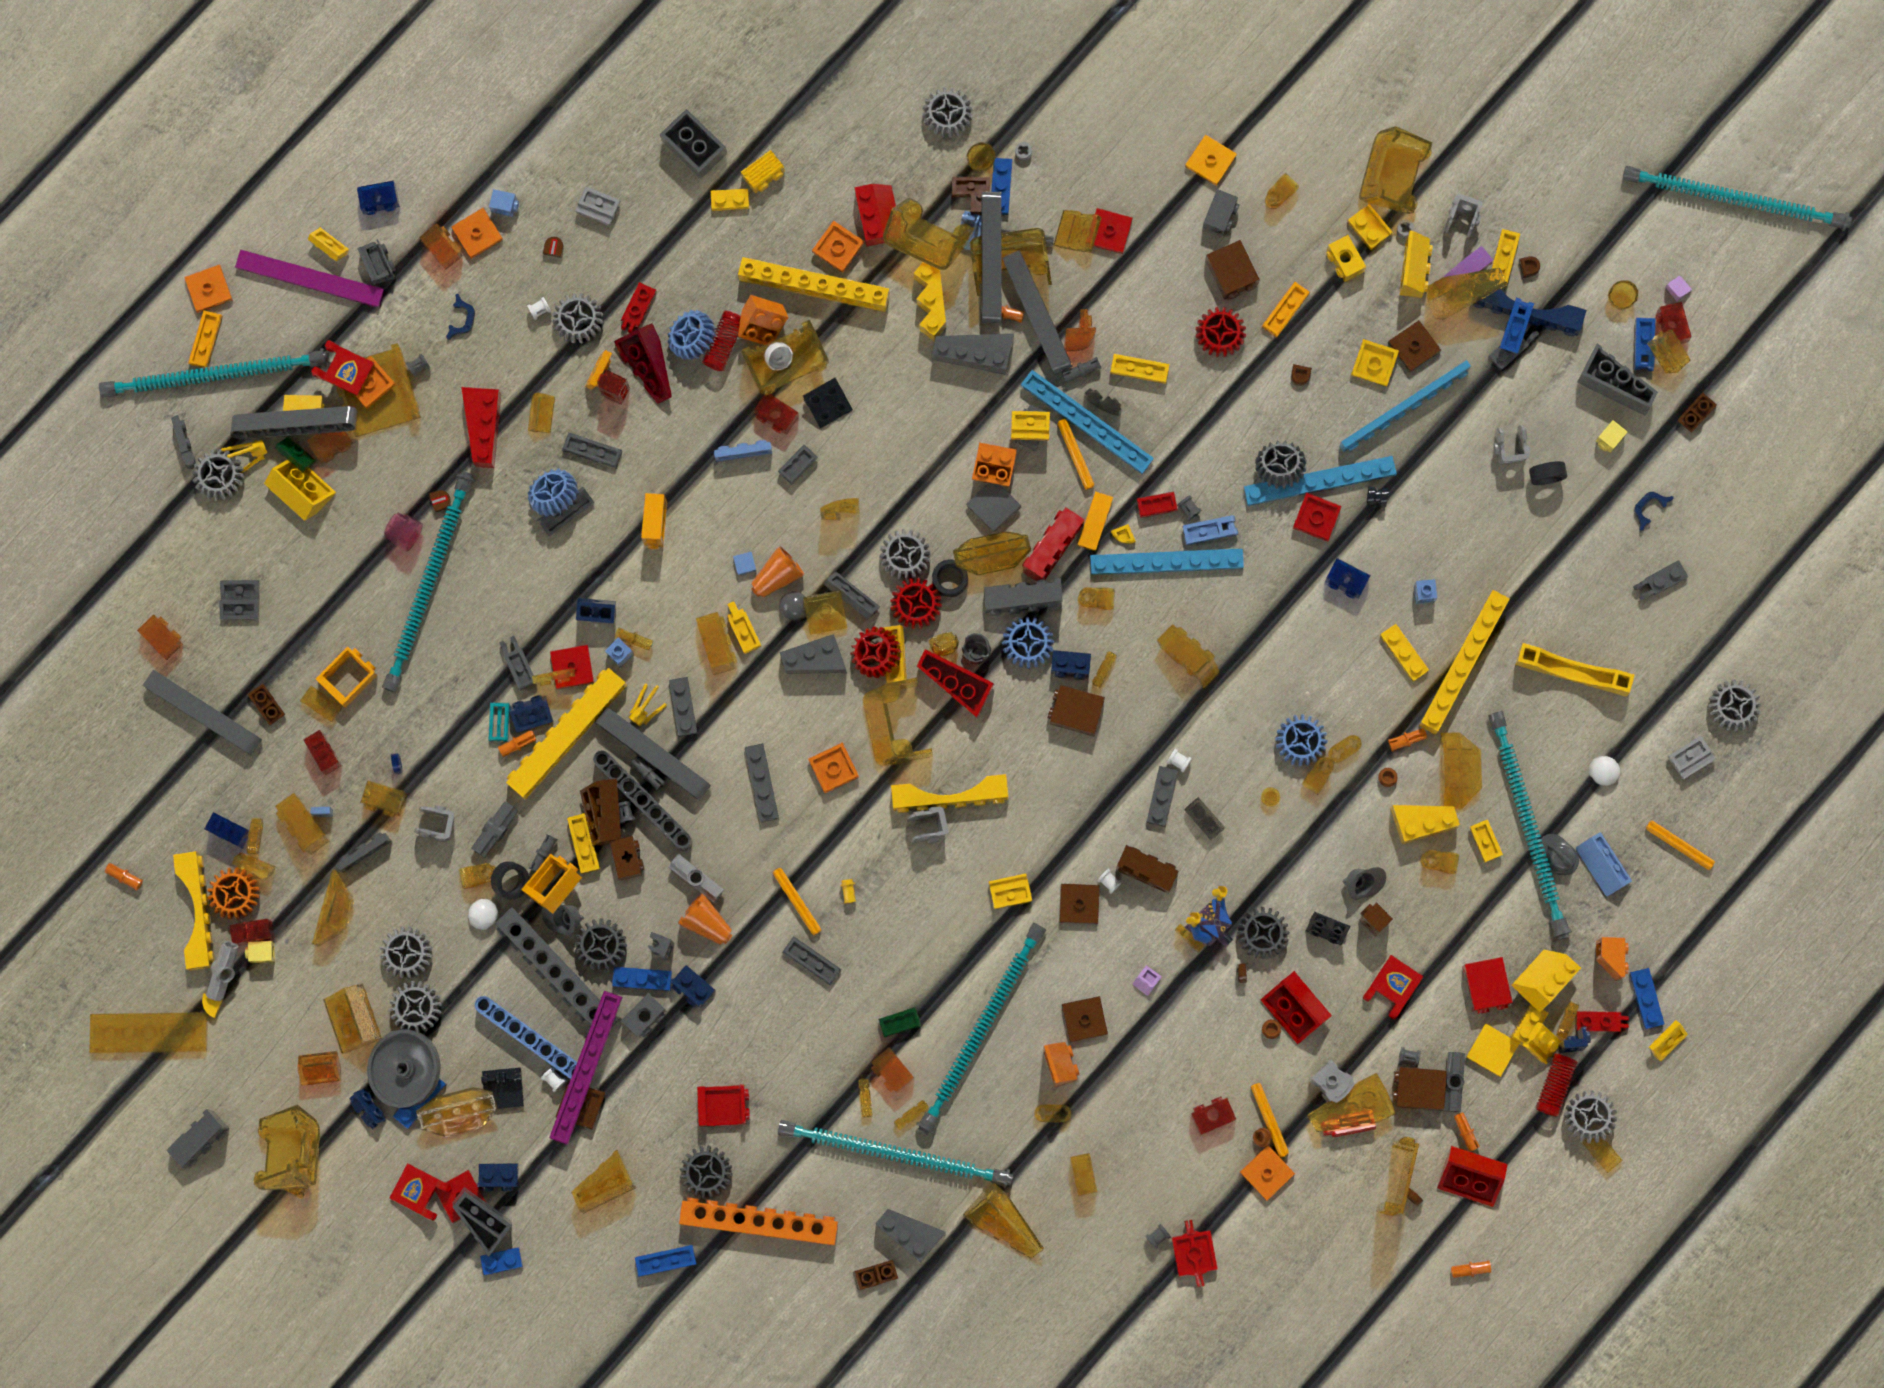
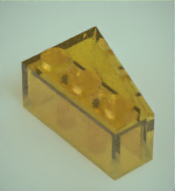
M718 612L696 618L713 675L736 669L734 663L738 662L735 652H730L729 645H732L729 634L725 635L723 630L726 627L724 617H719Z
M616 1149L605 1162L599 1165L596 1171L583 1180L571 1193L579 1210L584 1214L636 1189V1186L621 1153Z

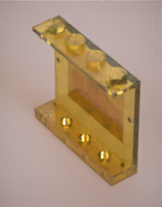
M398 343L392 344L391 350L371 355L396 385L368 409L354 394L336 387L339 398L343 397L344 404H341V406H350L357 409L356 429L349 431L350 433L353 432L355 437L421 418L402 350Z
M1405 1136L1392 1143L1393 1148L1406 1151L1395 1202H1382L1378 1204L1376 1210L1378 1213L1394 1217L1404 1213L1419 1143H1415V1139Z

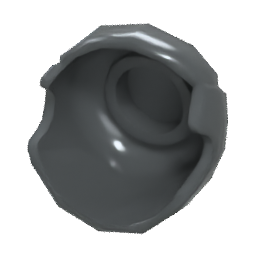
M791 591L785 593L780 599L779 609L785 618L796 622L808 615L810 604L803 594Z
M973 633L965 638L962 652L965 659L970 663L981 664L989 658L991 646L989 640L982 634Z

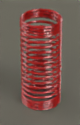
M723 311L715 331L716 336L712 338L715 343H710L709 347L712 349H707L706 355L703 357L702 362L704 365L717 371H725L732 349H734L733 346H735L737 337H739L737 332H739L740 315L731 311Z
M1555 1053L1552 1060L1553 1063H1551L1552 1066H1550L1547 1073L1548 1076H1546L1547 1079H1545L1544 1086H1542L1544 1089H1541L1540 1099H1538L1539 1102H1537L1535 1109L1558 1117L1561 1110L1559 1107H1562L1560 1104H1563L1562 1101L1565 1100L1562 1097H1566L1564 1094H1567L1565 1091H1568L1569 1085L1567 1084H1571L1569 1081L1573 1077L1570 1074H1574L1572 1071H1575L1573 1068L1577 1067L1578 1062L1570 1057Z

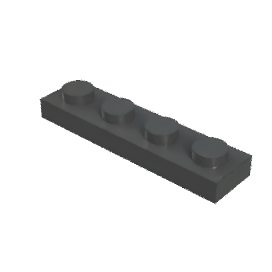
M764 744L745 747L760 823L779 819Z

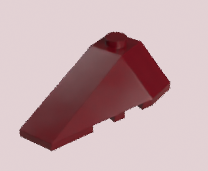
M653 323L614 341L622 360L625 363H629L633 368V374L636 377H640L644 382V388L657 404L672 397L661 341Z

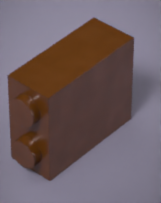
M1241 240L1206 255V263L1224 300L1227 298L1234 299L1240 295V292L1245 290L1249 292L1257 288L1260 279Z
M1060 685L1059 690L1055 689L1053 700L1056 701L1054 708L1050 707L1047 718L1051 719L1050 725L1094 737L1105 697Z
M1399 1067L1397 1071H1394L1393 1083H1397L1396 1091H1393L1392 1102L1395 1103V1107L1443 1111L1447 1071Z

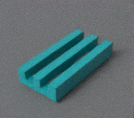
M490 703L488 741L508 742L510 703ZM495 707H498L497 737H493ZM502 707H505L504 737H501Z

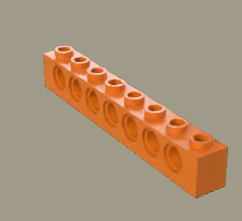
M688 1197L687 1201H682L680 1225L836 1245L839 1222L834 1221L835 1217L823 1216V1219H816L814 1214L804 1213L803 1217L796 1216V1212L784 1211V1214L776 1213L777 1209L765 1208V1211H757V1207L748 1205L745 1206V1209L737 1208L738 1204L733 1203L719 1206L718 1201L707 1200L705 1204L699 1203V1199ZM699 1208L706 1210V1216L702 1219L696 1217V1211ZM719 1210H723L726 1214L725 1219L721 1222L715 1219V1214ZM738 1213H743L745 1216V1221L742 1224H737L734 1220L735 1215ZM756 1216L764 1217L765 1222L760 1227L754 1224ZM777 1218H781L784 1221V1226L781 1229H775L773 1226V1222ZM796 1221L803 1223V1229L800 1232L793 1230V1223ZM817 1223L823 1226V1231L819 1235H815L812 1232L813 1225Z

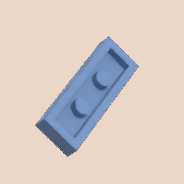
M760 440L752 445L740 443L737 444V447L732 448L721 446L718 447V450H714L716 462L772 454L771 442Z

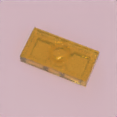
M313 686L309 687L300 702L331 723L343 708Z
M1600 1136L1598 1143L1594 1141V1138H1592L1591 1143H1587V1138L1582 1142L1583 1146L1606 1173H1609L1623 1161L1606 1140H1602Z

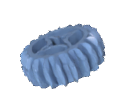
M690 310L689 313L684 312L683 316L678 315V320L673 321V327H669L671 332L667 334L670 350L677 357L693 360L694 357L699 359L700 354L705 355V350L710 349V343H714L712 338L716 336L714 332L716 328L713 325L714 322L707 314L698 310Z
M559 468L556 471L551 469L549 473L544 472V475H538V479L533 480V485L529 486L530 491L527 493L529 503L533 510L540 515L548 517L550 514L552 516H555L556 513L561 514L562 510H568L567 507L573 505L572 500L577 499L576 494L579 493L577 482L570 473Z
M1026 617L1025 623H1023L1022 618H1019V625L1013 621L1012 626L1014 629L1007 627L1006 630L1010 634L1004 633L1003 635L1008 640L1002 641V645L1008 646L1003 649L1004 653L1011 652L1007 655V658L1015 657L1012 663L1015 665L1020 661L1019 667L1021 668L1024 663H1027L1028 669L1031 667L1030 663L1038 667V660L1044 664L1043 656L1048 659L1050 658L1049 653L1046 651H1053V648L1048 645L1054 644V640L1049 639L1053 636V633H1046L1049 630V626L1042 628L1044 622L1040 621L1039 624H1036L1037 618L1033 619V623L1029 622V617ZM1025 629V635L1022 638L1013 640L1017 632ZM1031 629L1038 631L1043 639L1033 637ZM1027 634H1029L1030 642H1033L1029 646V651L1027 650L1026 643H1023V641L1026 642ZM1044 645L1040 653L1031 657L1033 648ZM1013 646L1023 648L1026 657L1018 654Z
M1301 714L1300 720H1298L1297 715H1294V722L1287 718L1288 726L1285 723H1281L1280 726L1283 730H1277V734L1281 736L1276 737L1275 741L1281 743L1277 744L1276 748H1283L1279 755L1281 756L1286 753L1285 761L1292 758L1291 765H1294L1295 761L1298 760V766H1302L1305 760L1306 766H1309V759L1314 763L1317 762L1315 755L1321 758L1323 755L1320 751L1326 750V747L1321 744L1328 743V740L1322 739L1327 733H1320L1324 726L1321 725L1317 728L1316 725L1319 722L1317 719L1314 723L1310 722L1312 716L1304 720L1305 716ZM1296 726H1305L1310 728L1311 731L1301 732ZM1291 729L1294 741L1287 746L1286 734ZM1316 735L1317 746L1312 752L1309 740ZM1298 737H1300L1301 739L1306 738L1304 742L1306 744H1303L1302 742L1296 744V742L1299 739ZM1300 748L1307 755H1298L1291 750Z

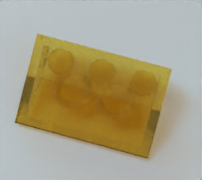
M363 983L344 987L323 999L342 1054L364 1047L382 1038Z

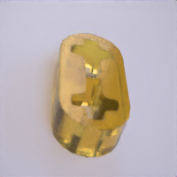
M1356 735L1346 737L1329 749L1328 759L1334 764L1346 760L1360 750L1362 745L1361 739ZM1349 740L1357 741L1356 749L1353 747L1345 748L1349 745ZM1343 749L1344 752L1340 754V759L1332 757L1333 750L1338 752Z
M252 817L246 847V851L249 854L257 855L259 852L263 830L262 818Z
M1569 1001L1556 1035L1562 1038L1567 1037L1579 1004Z
M1042 1104L1036 1107L1034 1115L1036 1120L1042 1123H1064L1071 1118V1110L1066 1105ZM1041 1108H1045V1111L1052 1112V1115H1046L1045 1119H1041L1037 1112H1040ZM1061 1108H1064L1068 1115L1061 1119L1059 1115H1054V1112H1060Z

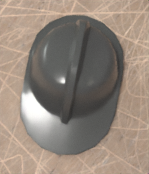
M1548 834L1541 838L1543 842L1539 844H1543L1544 847L1541 849H1545V852L1542 854L1546 853L1547 856L1544 859L1548 858V861L1545 863L1550 864L1548 867L1558 875L1565 876L1570 875L1577 869L1579 865L1578 853L1566 840L1556 834Z
M1380 867L1366 870L1357 868L1352 870L1347 878L1343 879V884L1346 885L1351 898L1359 900L1374 895L1383 888L1387 878L1386 872Z
M561 904L553 914L544 907L542 908V919L545 925L550 930L569 936L573 934L574 930L584 919V916L580 915L577 908L573 905Z

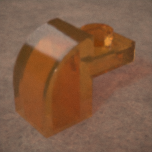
M1088 309L1080 310V328H1066V351H1082L1093 343L1096 327L1088 328L1092 327V315H1088Z

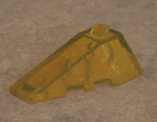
M1500 268L1442 277L1428 285V304L1435 319L1445 320L1508 284Z
M1377 1073L1356 1083L1351 1091L1339 1102L1328 1101L1308 1114L1307 1117L1316 1132L1340 1129L1344 1126L1353 1125L1355 1127L1364 1123H1379L1395 1115V1110L1384 1084Z
M995 1183L983 1191L963 1213L976 1228L981 1231L985 1229L994 1234L993 1237L999 1240L1001 1238L1010 1243L1011 1248L1030 1259L1044 1249L1010 1197Z

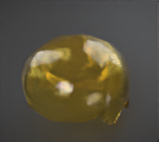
M979 142L969 148L966 155L967 164L972 170L986 171L994 164L996 159L995 150L991 145Z
M1629 280L1618 281L1610 287L1607 295L1608 301L1611 306L1618 310L1630 308L1638 300L1639 290Z
M952 632L936 635L928 641L932 652L938 656L953 654L959 645L957 635L955 634L954 636Z

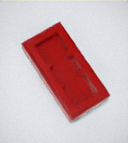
M1174 491L1137 498L1140 518L1178 511Z

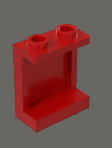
M1503 957L1464 964L1462 966L1463 972L1466 974L1473 1005L1472 1012L1477 1011L1478 1014L1490 1012L1489 1008L1496 1007L1497 1010L1509 1008L1508 1005L1512 1004L1513 1001Z
M744 1084L697 1087L698 1122L700 1127L747 1125V1120H750V1108H746V1100H749V1089H745Z

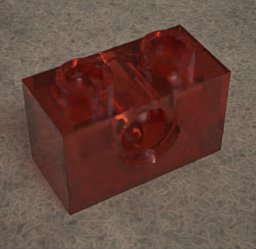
M1682 301L1659 307L1655 318L1657 324L1661 326L1660 336L1662 342L1666 343V347L1689 342L1692 336ZM1668 322H1674L1677 328H1671Z
M606 370L604 374L599 376L597 381L602 396L622 405L630 390L627 379Z
M766 392L754 409L755 415H757L756 419L763 424L769 423L772 425L771 428L779 434L783 432L787 435L799 418V413L768 392ZM774 411L781 413L780 417L776 419L770 415Z
M321 730L303 739L323 774L327 775L342 766Z
M268 918L229 925L232 943L238 946L248 945V942L275 940L272 921Z
M1220 1096L1211 1100L1212 1104L1207 1107L1202 1104L1193 1108L1194 1112L1190 1115L1200 1136L1237 1120L1228 1098L1223 1099ZM1209 1110L1217 1111L1218 1118L1216 1120L1208 1118L1207 1113Z

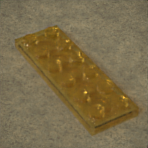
M208 1013L90 1014L89 1053L207 1052Z

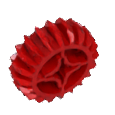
M1215 307V313L1209 309L1208 315L1202 314L1203 320H1198L1197 324L1199 326L1195 328V331L1199 332L1195 336L1196 339H1200L1198 345H1204L1203 351L1209 349L1208 355L1210 356L1213 352H1216L1217 358L1220 353L1225 358L1227 357V352L1233 355V349L1239 351V345L1244 344V340L1241 338H1246V333L1243 332L1246 330V326L1242 325L1244 320H1237L1239 314L1236 313L1233 316L1232 309L1229 310V313L1225 312L1226 307L1222 308V312H1219V308ZM1220 319L1216 326L1207 327L1210 322ZM1225 320L1229 321L1234 326L1236 331H1233L1232 328H1228L1225 324ZM1222 325L1223 334L1221 335V340H1219L1220 335H1218V332ZM1206 334H1209V336L1214 337L1216 339V344L1212 343L1207 338ZM1235 338L1231 343L1222 345L1225 339Z
M910 578L909 585L902 581L904 588L896 586L899 593L892 592V596L897 599H890V603L896 604L891 607V611H897L893 614L894 618L901 616L898 619L899 624L905 620L904 627L907 628L909 623H912V629L916 628L915 624H919V628L923 629L922 623L925 622L927 626H930L928 619L935 622L936 618L933 614L940 615L937 609L942 608V604L936 602L941 601V596H936L939 593L937 589L931 591L934 588V584H930L927 587V580L920 584V578H917L916 583H913V579ZM919 590L914 596L904 595L908 591ZM924 592H926L932 600L931 607L928 606L927 603L923 602L922 600ZM919 598L920 606L918 607L917 605V607H914L913 609L912 601L915 602V600H918ZM901 601H904L910 607L908 615L902 611L900 607ZM918 611L928 612L922 617L913 618Z
M874 626L872 630L869 628L865 629V633L859 632L860 639L854 638L857 643L856 645H851L855 649V651L850 653L851 656H855L851 661L856 664L855 669L860 670V674H866L869 678H879L880 675L885 677L886 671L892 673V666L898 667L895 661L901 660L897 654L902 651L897 648L900 643L895 641L897 637L891 635L892 632L890 630L885 631L883 627L878 629V627ZM876 638L883 639L882 642H878L877 644L871 642L873 639ZM875 661L880 663V665L876 667L868 666V664L873 663Z

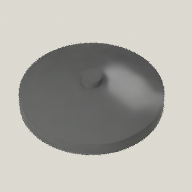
M405 1029L396 1030L383 1036L372 1049L367 1065L368 1081L374 1094L383 1103L397 1108H410L424 1102L435 1090L441 1071L439 1054L432 1041L422 1033Z

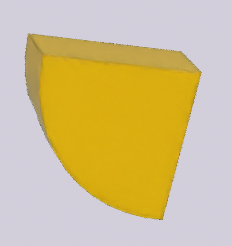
M1129 524L1111 531L1112 536L1121 543L1132 544L1136 542Z
M203 993L202 1004L205 1011L211 1017L216 1018L223 1000L215 1001Z

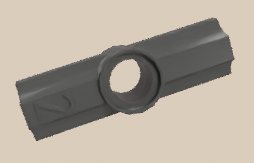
M504 801L494 817H491L486 822L481 835L477 838L471 849L486 858L496 842H499L508 830V825L517 815L518 810Z
M1448 1052L1444 1111L1461 1112L1465 1053ZM1451 1077H1456L1459 1080L1458 1087L1450 1085Z

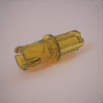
M618 627L615 633V639L619 637L622 641L629 643L630 646L635 645L645 650L652 648L653 640L638 635V632L632 633Z

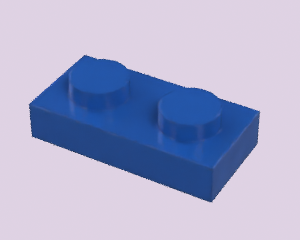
M519 1247L491 1253L489 1257L487 1254L480 1256L484 1275L523 1267Z

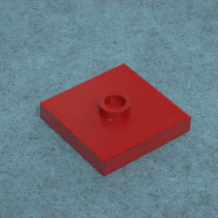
M1096 208L1087 245L1123 254L1133 217Z
M1306 493L1292 529L1328 542L1342 506Z
M588 645L550 651L556 689L594 683Z
M470 1170L445 1182L452 1186L449 1193L439 1188L435 1190L452 1223L461 1219L454 1210L452 1202L464 1187L486 1202Z

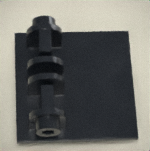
M836 377L803 395L805 404L809 407L820 428L853 410Z
M1314 911L1305 931L1315 937L1324 938L1332 944L1342 945L1351 926Z
M521 1067L482 1071L481 1082L484 1090L485 1110L524 1106Z

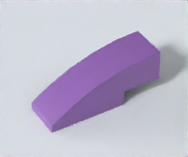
M1481 246L1443 276L1435 286L1445 299H1448L1489 267L1493 259Z

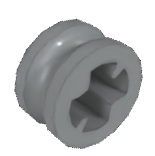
M1021 142L1016 146L1015 153L1017 158L1028 160L1031 157L1032 148L1030 144ZM1020 148H1023V149L1028 148V150H1027V153H1028V154L1025 155V154L1023 153L1022 155H1020V154H1019V153H1020V150H1019V149H1020Z
M1402 220L1397 226L1398 236L1407 238L1409 233L1407 231L1406 233L1402 232L1401 226L1405 227L1407 225L1409 226V231H1414V225L1411 221Z

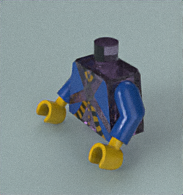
M1218 886V889L1212 891V895L1217 898L1210 901L1199 913L1191 912V917L1186 919L1187 925L1185 928L1192 933L1195 940L1205 943L1207 946L1218 940L1226 947L1233 940L1226 932L1232 925V922L1226 910L1225 898H1223L1227 895V888L1225 886Z

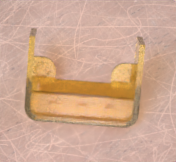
M1031 228L1001 233V271H1007L1002 258L1020 250L1027 266L1031 267V272L1036 275L1047 274L1048 285H1052L1044 230L1041 228ZM978 236L970 241L976 292L977 296H981L982 240L981 236Z
M917 677L887 683L868 691L863 697L874 758L880 766H890L933 757L932 748L913 752L911 743L908 740H894L887 703L897 701L900 697V690L917 687Z

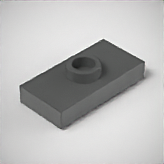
M803 445L778 470V473L793 485L818 457L808 447Z

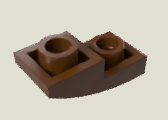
M1702 393L1677 421L1692 433L1717 404L1706 394Z
M264 683L247 694L269 725L285 715Z
M893 1260L853 1272L858 1291L898 1279Z

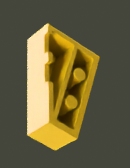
M1392 805L1390 808L1402 845L1453 830L1460 826L1453 806Z

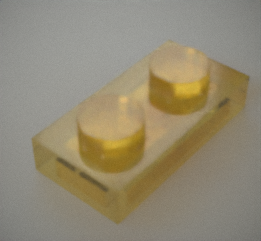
M566 669L535 675L532 678L534 684L540 683V686L551 685L553 680H558V683L570 681L569 677H574L575 673L574 669Z
M242 852L237 854L232 862L240 870L251 871L260 878L271 876L276 867Z

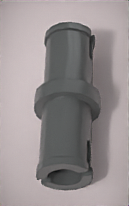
M1095 357L1085 363H1078L1076 367L1063 371L1062 374L1066 383L1081 376L1086 377V374L1097 369H1101L1098 358Z
M639 756L635 757L636 760L633 759L630 765L642 775L641 778L643 780H647L656 791H659L660 787L662 788L666 782L654 772L653 767H649Z
M546 834L540 849L536 850L537 855L529 869L535 872L550 855L558 839Z

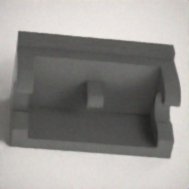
M651 932L650 938L657 944H655V948L648 945V948L653 954L668 961L674 942L669 938Z

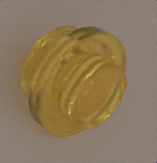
M1273 787L1266 788L1261 794V801L1264 805L1273 807L1279 803L1280 793Z

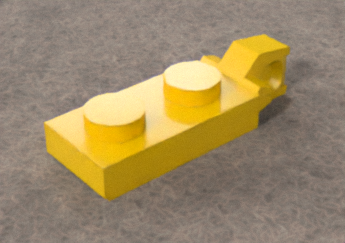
M734 601L727 604L731 614L727 615L728 621L744 655L762 647L743 608L738 610Z

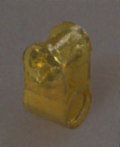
M1287 173L1283 174L1268 190L1265 197L1266 206L1270 209H1277L1297 191L1300 185Z
M1085 587L1079 593L1078 602L1082 607L1104 610L1114 609L1115 589ZM1086 593L1091 597L1089 601H1085L1084 595Z
M1328 757L1320 758L1301 785L1318 795L1333 771V761ZM1325 762H1327V767L1329 768V770H1321L1322 766L1320 765V763L1324 764Z
M1429 850L1421 856L1420 862L1426 869L1457 874L1459 854ZM1430 855L1432 856L1431 858L1435 860L1431 864H1429V860L1426 859Z
M489 863L460 868L459 874L462 888H473L491 882V875L496 867ZM487 869L491 870V872L488 873V876L484 875V873L487 872Z

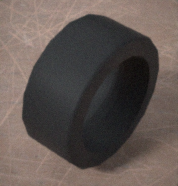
M1562 461L1547 462L1529 469L1533 485L1552 484L1567 478L1566 466Z
M953 559L938 563L932 574L934 588L942 596L955 597L961 594L968 584V573L965 566ZM952 567L960 572L961 583L958 587L946 589L940 584L939 575L945 568Z
M505 861L500 863L491 875L492 889L503 898L517 899L524 894L521 889L529 881V873L525 867L515 862ZM514 869L518 873V883L511 891H505L502 887V879L506 872Z

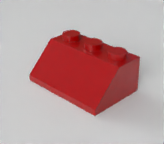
M868 184L854 187L866 247L903 240L892 185Z
M1295 971L1260 999L1297 1045L1332 1016Z
M1451 1146L1437 1189L1494 1207L1505 1180L1508 1164Z

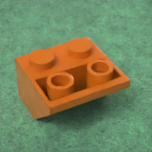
M750 295L741 312L739 338L766 346L773 344L789 318L783 304Z
M979 442L972 480L1009 487L1017 450Z
M1601 937L1596 941V961L1615 981L1623 979L1629 970L1628 962H1625V954L1628 955L1629 951L1628 943H1625V938Z

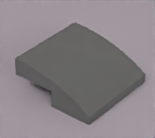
M992 483L985 485L966 503L967 507L994 533L1021 508V505L1001 485Z
M221 580L220 620L259 619V580Z

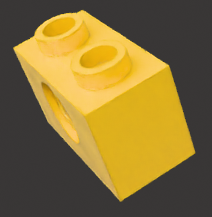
M1349 235L1328 245L1326 255L1330 262H1334L1336 266L1335 271L1339 278H1343L1344 282L1365 272L1366 265ZM1347 256L1350 261L1344 263L1340 260V257Z

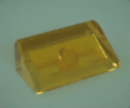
M543 393L532 395L528 431L551 432L555 396Z

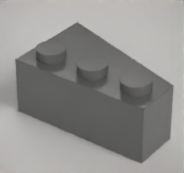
M834 634L779 652L786 674H847Z

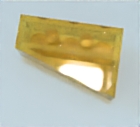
M1172 624L1157 639L1160 648L1177 664L1179 663L1187 669V673L1190 676L1194 675L1199 679L1200 685L1205 689L1220 673L1214 661L1215 656L1208 649L1204 651L1201 648V644L1195 638L1190 639L1183 628H1177Z
M295 793L275 806L278 810L276 812L277 816L282 822L285 821L289 826L287 830L292 837L297 838L299 841L297 844L304 853L307 851L312 855L330 842Z

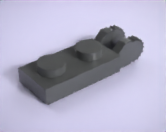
M1529 323L1527 325L1525 332H1527L1530 329L1531 325ZM1537 331L1533 332L1526 341L1523 338L1518 354L1500 349L1499 346L1488 358L1502 371L1529 346L1539 333Z
M176 415L171 420L182 459L187 469H192L196 461L193 453L188 450L192 448L189 437L185 438L184 431H187L184 420L180 421L179 416Z
M1678 560L1646 577L1643 581L1633 586L1634 590H1639L1645 585L1649 586L1650 591L1641 594L1639 597L1642 601L1686 579L1688 575Z
M515 636L510 637L511 643L516 650L509 653L506 643L504 641L499 643L514 680L521 691L536 684L537 681L522 648L519 647Z

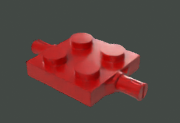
M1187 1220L1184 1221L1187 1233L1182 1236L1172 1237L1179 1277L1185 1275L1195 1276L1197 1287H1200V1282L1201 1287L1205 1286L1203 1274L1208 1271L1218 1270L1211 1231H1194L1193 1220H1189V1224Z

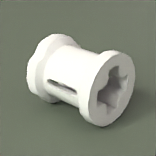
M544 297L533 305H527L534 320H537L538 316L546 312H551Z
M1175 748L1167 764L1175 765L1183 773L1192 758L1185 757Z
M1108 868L1098 878L1097 882H1101L1109 889V893L1112 894L1123 881L1118 880L1110 873L1111 870Z
M551 1067L541 1077L543 1081L545 1080L553 1088L552 1091L554 1093L567 1081L556 1073L554 1067Z

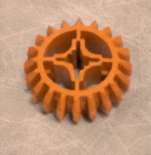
M238 867L234 869V873L231 868H227V874L221 870V877L214 875L217 881H210L209 883L214 886L213 889H207L208 892L212 893V895L207 896V899L214 900L209 904L210 907L216 906L214 912L219 913L221 911L220 916L224 918L227 914V918L230 920L233 918V914L236 919H240V913L246 917L247 913L245 910L252 912L251 904L254 906L258 904L253 901L254 898H260V895L254 894V892L260 890L259 887H253L258 883L257 880H251L253 875L250 873L246 876L247 871L243 869L240 872ZM237 878L232 885H223L226 881ZM243 881L247 885L248 896L242 894L243 885L241 884ZM234 889H235V892H237V894L240 895L241 897H238V896H235V897H234V896H233V898H232V895H231L229 892H227L226 890H229V891L233 890V891H234ZM219 891L225 893L224 906L220 902ZM236 901L244 902L237 908L229 909Z

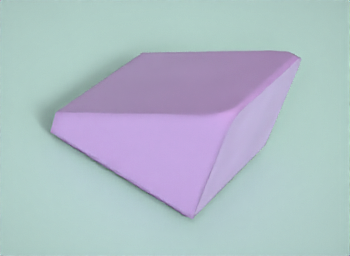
M1681 276L1669 282L1665 287L1677 302L1692 290Z
M1146 965L1133 982V986L1145 995H1149L1162 976Z

